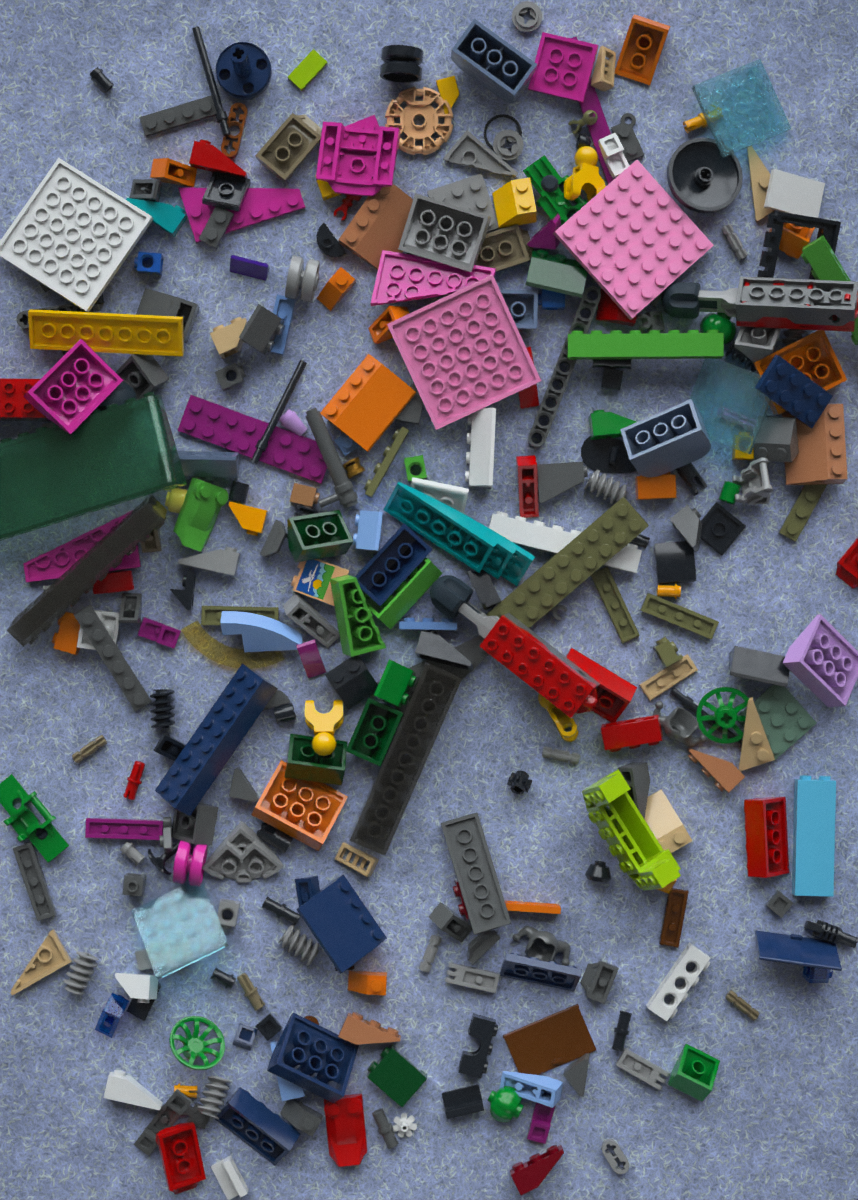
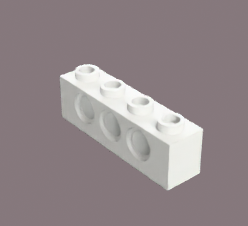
M689 942L646 1004L647 1008L665 1021H668L669 1018L672 1019L678 1011L676 1008L679 1003H683L688 997L687 992L690 987H694L699 981L698 976L701 971H705L710 965V957ZM688 963H695L693 971H686ZM677 979H684L683 986H675V981ZM668 994H672L674 997L670 1003L664 1002V997Z

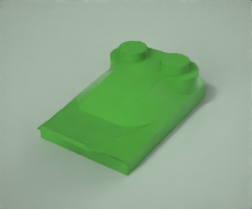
M192 477L185 501L173 530L180 538L183 546L199 552L202 551L208 542L221 507L228 501L229 496L226 489Z

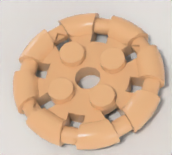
M411 87L401 91L395 100H391L385 113V118H387L385 127L399 128L401 131L400 135L404 132L407 137L405 140L400 137L398 149L410 155H428L436 152L444 142L448 141L453 130L452 118L454 117L449 103L440 97V93L427 87H423V89ZM415 96H423V101H415ZM406 102L408 106L403 109L400 105ZM434 102L439 105L436 109L431 106ZM444 104H445V105L447 106V108H448V111H449L448 114H445V113H444V110H443V105H444ZM422 116L425 122L422 125H416L414 118ZM394 118H400V123H394ZM438 118H443L444 124H438ZM434 133L439 136L435 141L431 138ZM415 140H423V146H415Z

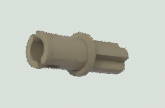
M246 973L240 974L237 980L245 992L244 996H247L254 1011L262 1008L265 1003L257 991L258 988L253 986Z

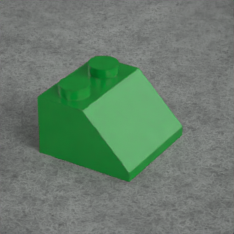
M389 659L374 696L381 701L401 708L402 705H406L409 699L407 693L410 687L413 688L415 685L416 673Z
M685 1044L671 1072L668 1085L703 1102L713 1089L720 1060Z

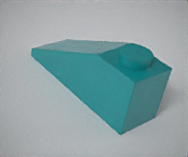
M132 198L126 199L152 216V222L173 237L176 236L187 220L184 214L186 211L178 205L173 207L167 203Z

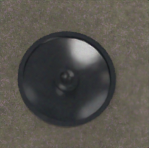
M694 138L684 142L676 149L668 162L667 182L672 194L684 207L698 213H715L725 209L738 196L742 186V168L736 155L725 144L711 138Z

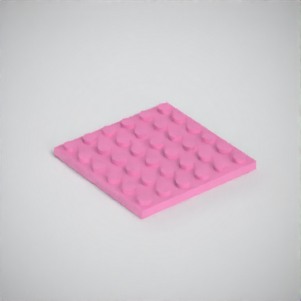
M638 160L633 162L553 233L630 320L714 246Z
M493 274L387 324L436 430L541 381Z

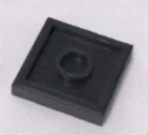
M213 172L202 198V203L240 212L251 184L250 179Z
M715 502L701 520L700 539L722 556L746 525Z

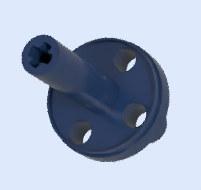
M237 42L231 44L222 51L217 60L216 77L218 83L226 94L235 99L253 100L267 89L271 81L272 68L269 58L261 48L252 43ZM264 62L267 64V67L264 70H260L257 68L259 63ZM223 73L230 74L227 80H222L220 77ZM247 86L254 87L251 93H245L244 89Z

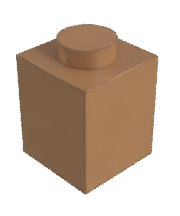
M294 483L290 502L313 508L314 504H318L320 493H317V488Z

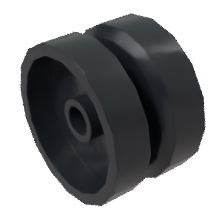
M389 45L382 48L381 60L385 62L380 67V77L382 79L401 83L421 81L422 68L418 65L423 63V50L407 45Z

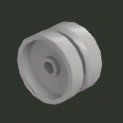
M292 257L287 276L285 298L296 299L301 288L302 301L313 302L319 281L320 261L310 259L304 270L303 257Z

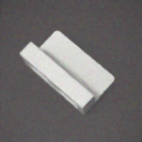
M231 1155L211 1166L228 1200L238 1195L241 1198L248 1194L249 1189Z

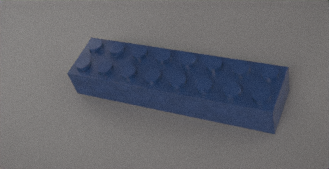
M242 663L155 791L172 807L190 816L278 688Z

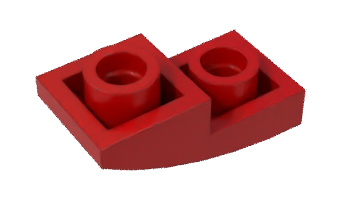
M132 570L91 575L93 594L134 590Z

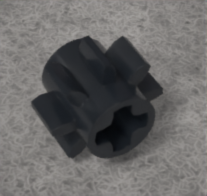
M516 771V773H511L507 785L511 786L510 789L513 793L520 795L524 791L528 793L532 780L529 779V775L525 771Z

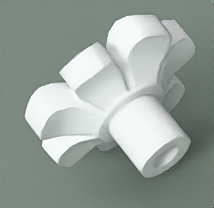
M402 1113L401 1118L396 1116L393 1120L396 1123L393 1125V1131H399L398 1136L401 1138L404 1137V1134L407 1137H411L413 1134L411 1130L417 1129V1124L413 1123L415 1121L413 1115L407 1118V1113Z

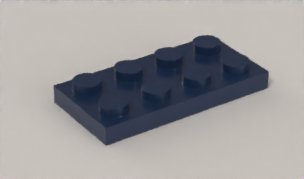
M778 355L774 356L755 386V389L809 428L814 427L833 395Z
M506 953L500 969V976L572 992L575 991L582 974V969H578L573 965H559L554 961L545 962L536 957H522L517 953Z

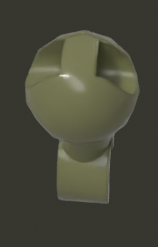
M588 110L580 120L570 121L568 125L579 124L572 133H580L582 127L586 124L594 125L598 119L597 113L593 110Z

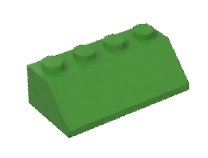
M425 557L381 606L365 593L364 597L367 607L389 629H392L442 575V572Z

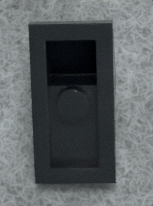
M187 571V575H183L182 586H185V590L170 589L187 610H193L196 572Z
M163 734L153 751L175 761L186 744L176 740L169 734Z

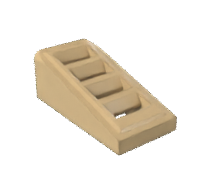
M604 46L600 47L591 86L600 91L614 88L616 52Z
M345 842L342 843L335 857V860L366 877H371L379 859ZM348 849V850H350V851H349V853H348V855H347V858H346V860H345V859H343V856H344L346 850ZM355 853L356 856L354 858L353 863L349 862L352 855ZM360 857H363L360 866H357ZM367 861H370L367 870H365L364 867Z

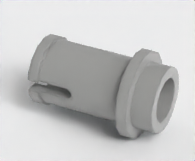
M127 841L120 848L121 854H125L135 865H138L145 856L132 846V842L129 843Z

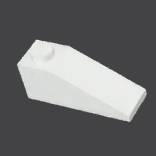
M122 1070L110 1072L103 1098L161 1110L163 1102L131 1076L125 1075L126 1072Z

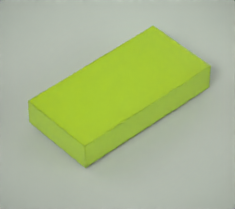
M313 49L291 72L288 79L298 89L303 91L328 62Z

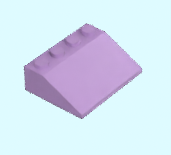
M818 614L793 642L783 661V664L827 707L846 706L858 678V651L821 614Z

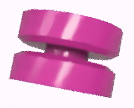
M180 841L174 860L173 883L184 884L189 873L190 886H201L204 875L202 867L206 863L208 845L197 844L193 855H191V843Z

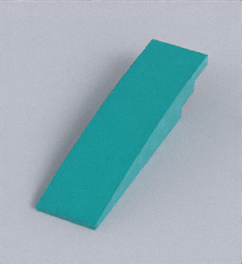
M401 482L397 483L383 509L478 573L484 570L496 579L502 576L518 586L535 558L526 550L476 520Z

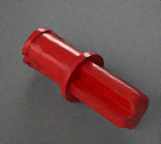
M141 761L134 762L130 777H127L128 783L123 797L127 798L128 796V799L135 800L139 784H142L141 778L145 763Z

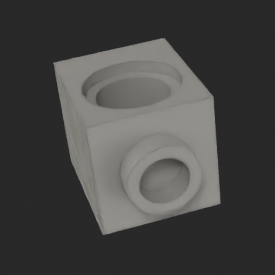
M221 899L216 924H220V927L225 929H231L232 926L235 927L240 901ZM223 911H232L233 918L226 919L223 916Z

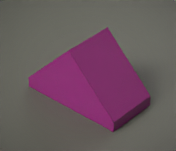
M559 214L531 237L527 243L529 247L556 249L560 241L553 233L561 226Z

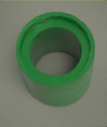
M725 481L719 500L735 505V494H739L741 486Z

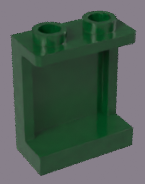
M392 1045L390 1048L385 1047L380 1053L381 1058L377 1063L373 1061L367 1068L369 1071L367 1078L399 1106L403 1107L426 1081L427 1074L415 1067Z

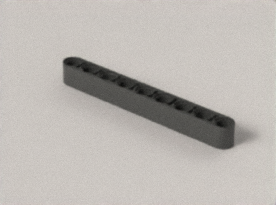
M591 286L585 290L568 334H571V331L576 327L581 328L583 334H587L601 299L599 288ZM594 292L597 295V299L594 301L589 300L587 293ZM581 310H588L590 317L587 319L582 318L580 315ZM567 338L528 436V443L533 448L541 447L546 441L577 361L567 360ZM561 363L568 364L569 371L562 372L559 369V365ZM556 380L560 381L563 387L561 390H555L552 383ZM552 398L556 405L553 408H549L546 406L545 401ZM539 417H547L549 420L548 425H540ZM539 434L542 437V442L539 444L533 443L532 435Z

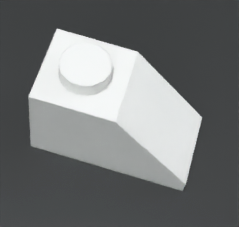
M115 973V978L130 998L138 999L139 1003H149L150 999H157L159 976Z

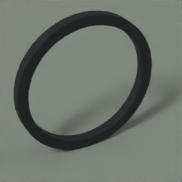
M506 114L496 115L486 123L484 140L490 149L493 150V146L487 139L486 131L489 124L497 118L504 117L514 121L519 129V135L522 137L521 126L512 116Z

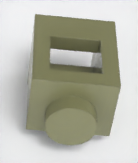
M666 636L657 640V645L653 647L664 667H668L683 658L681 654H676L678 649L675 643L667 640Z

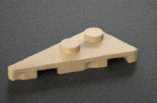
M750 146L747 148V158L755 212L754 218L757 223L775 210L764 207L770 173L753 147Z
M753 697L749 698L746 708L738 766L739 771L775 760Z
M54 929L49 932L20 978L14 984L10 992L12 996L72 962Z

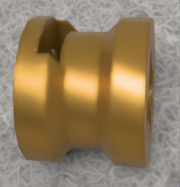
M359 457L343 464V468L348 472L347 476L349 479L366 471L360 465Z

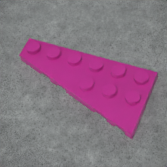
M178 187L196 243L202 242L199 240V237L215 206L202 203V198L207 188ZM249 188L240 212L226 209L234 213V217L225 234L304 209L305 205L300 189Z
M382 250L371 306L447 296L492 274L495 278L496 268L474 265L472 272H468L424 257Z
M134 510L23 563L26 583L141 567Z

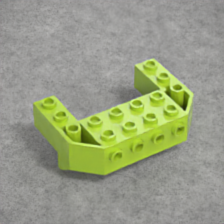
M619 769L582 791L586 809L589 812L588 817L599 828L598 833L600 837L607 841L610 853L617 857L620 862V869L627 873L640 889L644 891L662 889L681 876L679 873L681 868L669 849L663 850L629 796L627 791L631 788Z

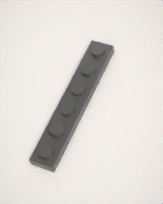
M88 605L75 613V618L135 712L152 702L92 606Z

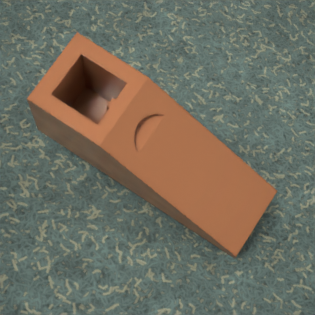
M691 748L687 749L690 753L688 757L695 764L697 762L700 763L703 767L701 771L708 778L712 776L716 780L714 784L721 792L725 790L729 793L745 778L733 763Z
M348 1012L338 1036L356 1045L400 1042L401 1035L398 1034L399 1031L391 1027L385 1029L381 1027V1023L372 1019L369 1022L363 1019L364 1016L357 1012L352 1014Z

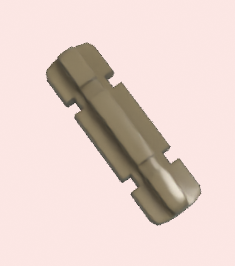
M100 735L95 741H91L81 748L80 752L74 753L72 755L73 760L76 763H80L84 760V757L87 758L97 751L99 747L107 744V740L103 735Z
M730 990L725 998L730 1003L733 1002V1005L745 1015L747 1014L751 1020H756L759 1012Z

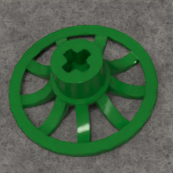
M719 687L709 691L702 697L697 707L696 718L702 733L710 740L723 744L733 743L742 739L743 732L735 723L736 721H745L746 716H739L737 713L747 707L749 698L740 690L732 687ZM720 692H732L727 705H724ZM714 694H716L720 706L718 708L706 701ZM737 694L745 702L733 708L732 705ZM703 705L712 710L714 715L701 716ZM714 720L716 723L707 731L702 721ZM718 727H723L722 739L711 735ZM732 727L738 736L727 739V730Z
M188 1016L179 1020L171 1030L169 1037L171 1051L175 1058L184 1066L194 1070H207L216 1066L222 1059L225 1052L224 1036L217 1025L207 1018ZM194 1021V1031L192 1035L188 1026L185 1024L186 1022ZM199 1022L208 1025L207 1029L202 1033L201 1036L198 1035L200 1026ZM179 1027L184 1030L186 1038L175 1034ZM213 1029L218 1038L205 1041V1037ZM174 1040L182 1042L184 1046L176 1050ZM220 1043L219 1052L207 1048L209 1045ZM181 1053H183V1055H184L187 1059H189L188 1062L185 1061V1060L180 1056ZM207 1053L216 1057L210 1064L205 1056ZM200 1057L204 1065L198 1066L193 1065L195 1059Z

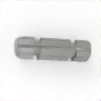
M728 224L722 228L724 236H727L726 239L733 252H736L737 259L739 261L743 260L748 254L742 248L743 245L737 234L733 232L732 225Z
M546 746L542 751L543 758L550 759L552 757L553 760L570 761L571 764L579 763V753L572 752L570 754V751L556 748L552 750L551 747Z
M431 935L430 945H427L422 958L424 961H421L419 969L423 972H430L432 966L430 964L433 963L438 951L437 946H440L442 938L439 936Z

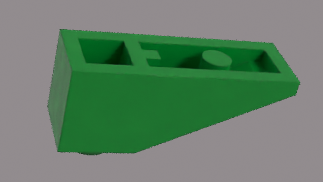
M595 410L588 418L591 440L622 437L620 429L636 423L634 420L612 412H604V410Z

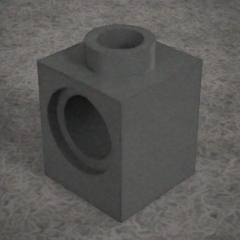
M236 363L215 372L223 391L245 383L243 378L246 377L242 366L238 367ZM229 372H235L237 374V377L234 381L227 380V374Z
M126 873L124 875L122 895L142 897L145 893L146 875Z

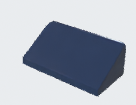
M318 876L295 879L300 907L320 891Z

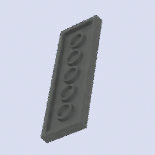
M478 813L442 822V831L474 935L511 924Z

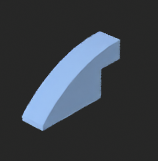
M222 611V635L242 634L244 652L297 650L296 645L303 643V635L300 632L275 619L248 612Z

